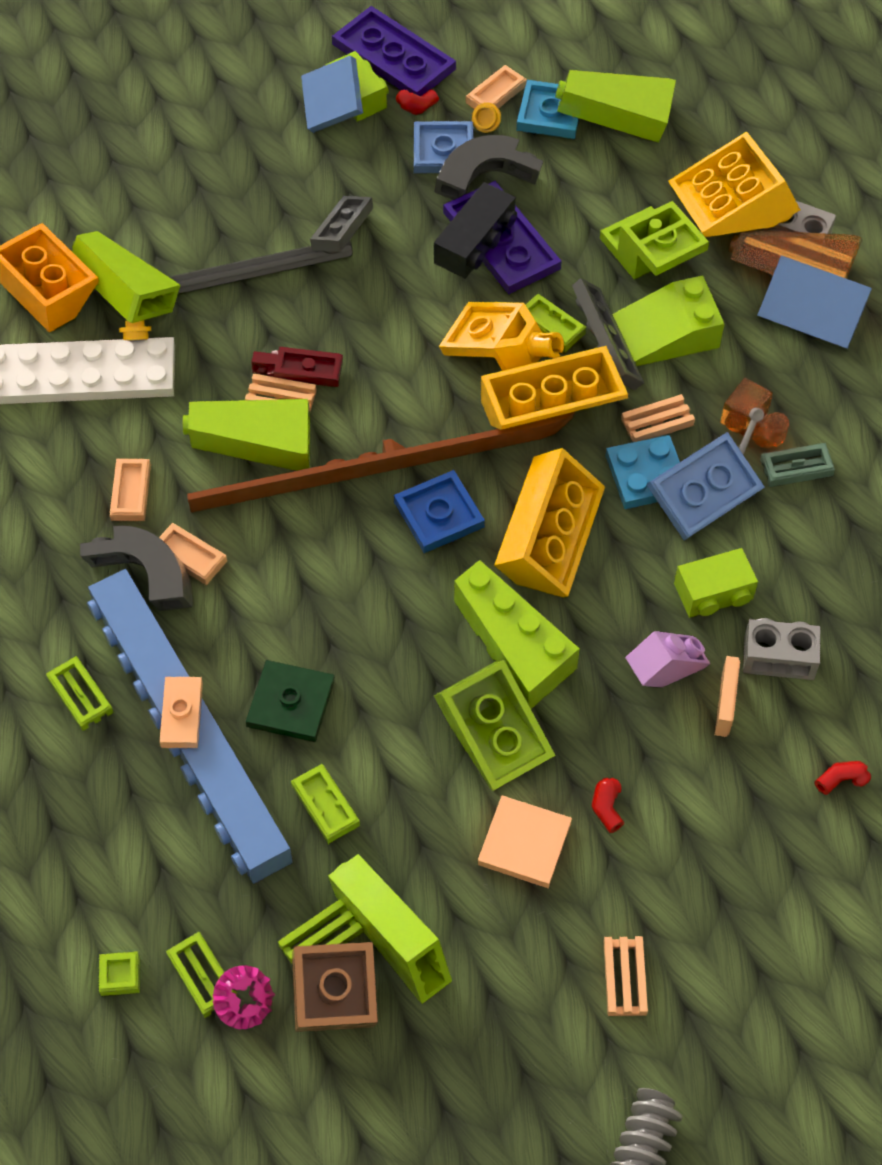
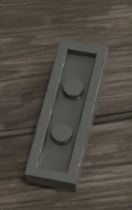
M343 196L310 238L312 250L324 251L327 254L341 252L373 210L372 197Z

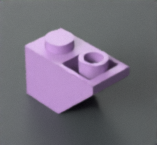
M659 631L651 633L625 657L642 686L651 687L667 686L710 665L709 660L704 654L705 648L696 637Z

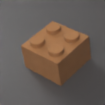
M373 942L294 946L292 966L296 1032L374 1027L378 1023Z

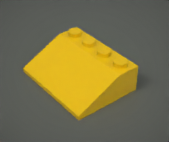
M748 132L743 133L668 181L705 237L774 227L779 223L788 221L793 214L801 210L784 178Z

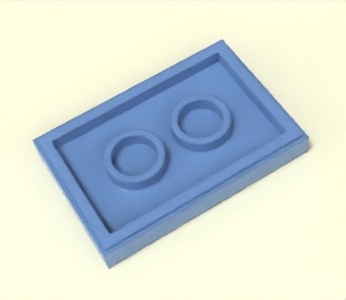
M781 255L757 316L848 349L872 288Z
M728 432L646 484L683 540H686L765 488Z

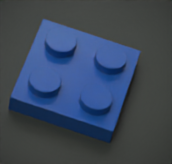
M454 470L394 495V503L423 553L485 528L483 516Z

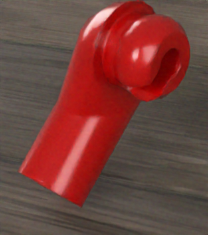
M404 89L398 92L396 96V102L400 107L414 115L422 114L439 101L437 93L432 89L421 96Z
M861 761L837 762L815 780L814 784L818 791L828 795L844 780H852L854 786L862 787L870 782L871 774L867 770L868 766Z
M603 778L596 784L591 804L593 811L609 833L616 832L624 825V821L613 807L615 798L622 790L620 782L615 778Z

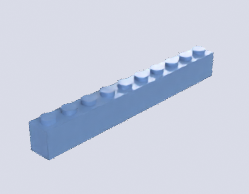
M124 569L88 586L92 600L87 602V605L96 621L103 620L106 627L102 628L108 644L110 647L117 645L121 654L117 655L124 672L126 674L132 672L137 681L133 682L136 693L142 702L148 699L152 706L148 712L156 728L160 729L165 677H189L128 571ZM202 699L198 748L168 749L173 757L180 755L185 765L180 767L189 786L196 784L201 794L197 798L205 814L213 813L218 823L214 825L220 841L223 845L230 843L235 853L231 855V858L239 874L247 873L254 884L292 864L291 850Z

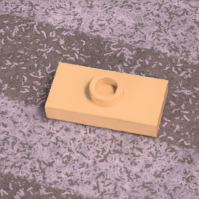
M165 677L160 731L161 748H198L203 689L202 677Z

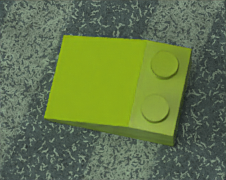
M703 275L672 282L612 314L636 366L720 348L724 321Z
M505 660L496 661L434 695L449 726L492 791L556 756Z

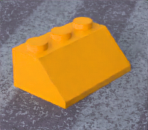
M43 223L0 245V284L49 333L77 317L99 282L98 276Z

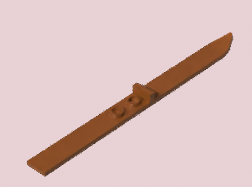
M575 412L502 430L495 429L405 448L392 439L383 440L382 453L380 454L368 452L356 459L347 461L344 459H334L323 466L189 493L187 497L190 511L192 513L540 440L556 434L573 418Z

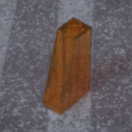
M750 230L740 232L739 235L735 234L731 240L728 252L732 253L730 260L772 275L782 255L847 279L863 238L847 234Z

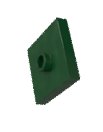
M266 660L245 721L246 727L316 742L335 682L334 674Z

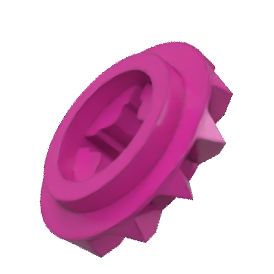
M246 965L236 966L224 972L218 979L213 991V1006L220 1020L235 1029H248L262 1024L263 1019L272 1011V998L275 996L269 983L270 979L259 968ZM250 986L249 996L253 998L256 1004H244L240 1009L241 1000L231 991H245Z

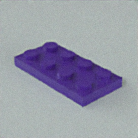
M373 6L367 8L332 35V45L346 54L356 51L363 60H367L370 63L374 73L398 89H406L418 96L434 88L456 70V60Z
M496 181L489 183V185L503 191ZM478 189L443 205V213L450 222ZM516 205L517 218L514 225L510 229L506 228L497 246L494 249L490 248L483 260L484 265L508 295L561 270L562 264L560 258Z

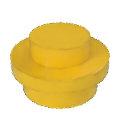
M489 102L476 106L472 113L474 127L483 133L495 131L501 123L499 108Z
M144 320L135 323L125 321V327L119 328V333H123V340L148 339V332L152 331L151 326H145Z

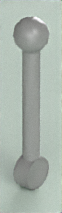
M755 407L749 413L751 421L739 447L742 454L746 450L757 422L761 421L764 417V411L760 408Z

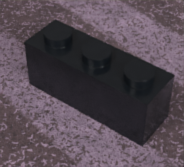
M483 182L435 240L434 264L466 279L473 269L477 270L481 266L484 256L489 249H494L497 246L506 228L510 229L514 225L517 218V212L515 211L516 197Z

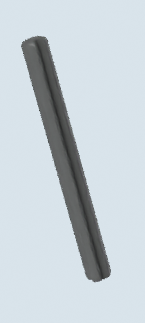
M349 241L341 252L334 254L314 251L311 246L178 274L170 278L180 284L178 292L180 294L349 257L353 253L352 244Z

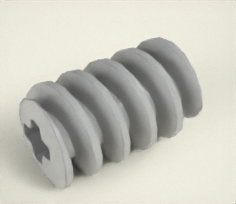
M639 1088L636 1094L639 1101L633 1102L631 1107L633 1116L628 1117L625 1123L628 1131L621 1133L619 1141L622 1146L615 1149L614 1157L616 1161L610 1163V1165L666 1164V1161L657 1154L658 1150L670 1152L672 1148L667 1141L662 1139L663 1135L675 1137L677 1130L669 1125L668 1122L669 1120L681 1122L683 1116L673 1109L675 1101L668 1095L650 1088Z

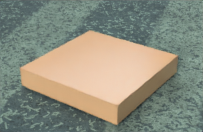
M502 795L480 852L478 865L549 889L571 826L572 818Z

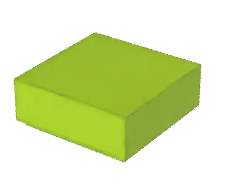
M138 951L99 954V993L101 996L140 993V955Z

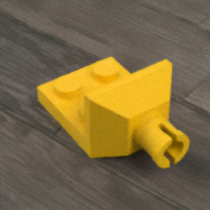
M468 302L439 345V348L444 356L493 357L496 359L501 370L504 371L537 363L541 357H560L559 353H562L564 349V340L558 332L542 333L524 303Z

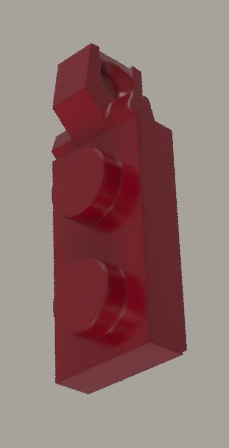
M279 346V350L271 351V353L254 351L251 362L252 373L315 385L339 387L343 355Z

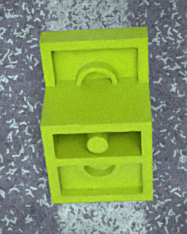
M673 201L656 209L650 206L600 230L599 238L634 280L651 271L657 276L707 251L709 241Z

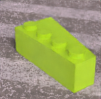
M482 561L476 562L454 580V602L475 634L479 635L487 647L486 651L492 660H505L530 709L577 669L580 648Z

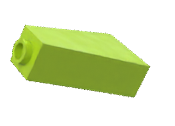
M569 70L566 81L560 80L556 90L555 98L560 99L557 112L659 143L668 124L676 80Z
M98 231L76 236L72 245V252L98 276L99 282L95 289L128 322L135 323L173 312L180 289L179 283Z
M308 399L189 402V415H183V434L189 435L192 448L294 471L310 468V411Z
M359 854L348 862L339 865L334 872L328 875L336 898L338 900L341 899L345 903L347 910L351 911L356 922H359L363 927V932L373 942L374 946L421 1004L452 982L439 939Z

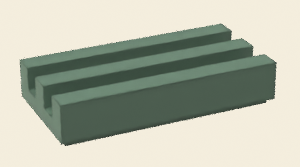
M826 443L762 453L760 458L761 465L765 467V476H768L767 482L769 487L831 477L835 472ZM820 455L822 456L821 458H815V459H809V460H805V459H804V458H808V457H814V456H820ZM791 460H792V463H786V464H780V465H775V466H773L774 463H779V462H785V461H791Z

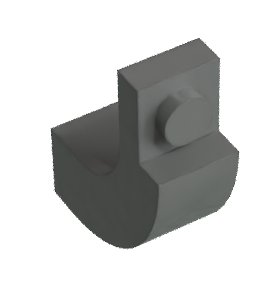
M504 135L480 136L463 143L448 156L437 177L434 192L455 200L467 193L470 184L475 178L492 171L504 172L535 185L543 161L532 153L517 151L519 139Z
M113 526L114 539L97 537L92 542L80 544V557L91 567L134 563L145 567L149 581V601L159 611L193 607L192 586L185 566L170 547L155 534L132 526Z

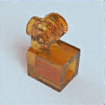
M747 378L741 381L724 403L720 423L726 425L729 430L740 433L743 436L751 421L749 417L751 409L756 407L764 411L763 419L757 422L751 435L754 442L762 448L781 445L786 439L789 428V419L783 413L774 412L767 415L773 392Z

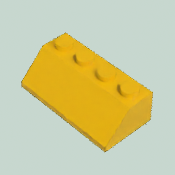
M607 346L481 376L482 405L490 425L500 430L628 399L627 390Z
M563 448L534 456L494 566L517 585L560 597H568L605 486Z

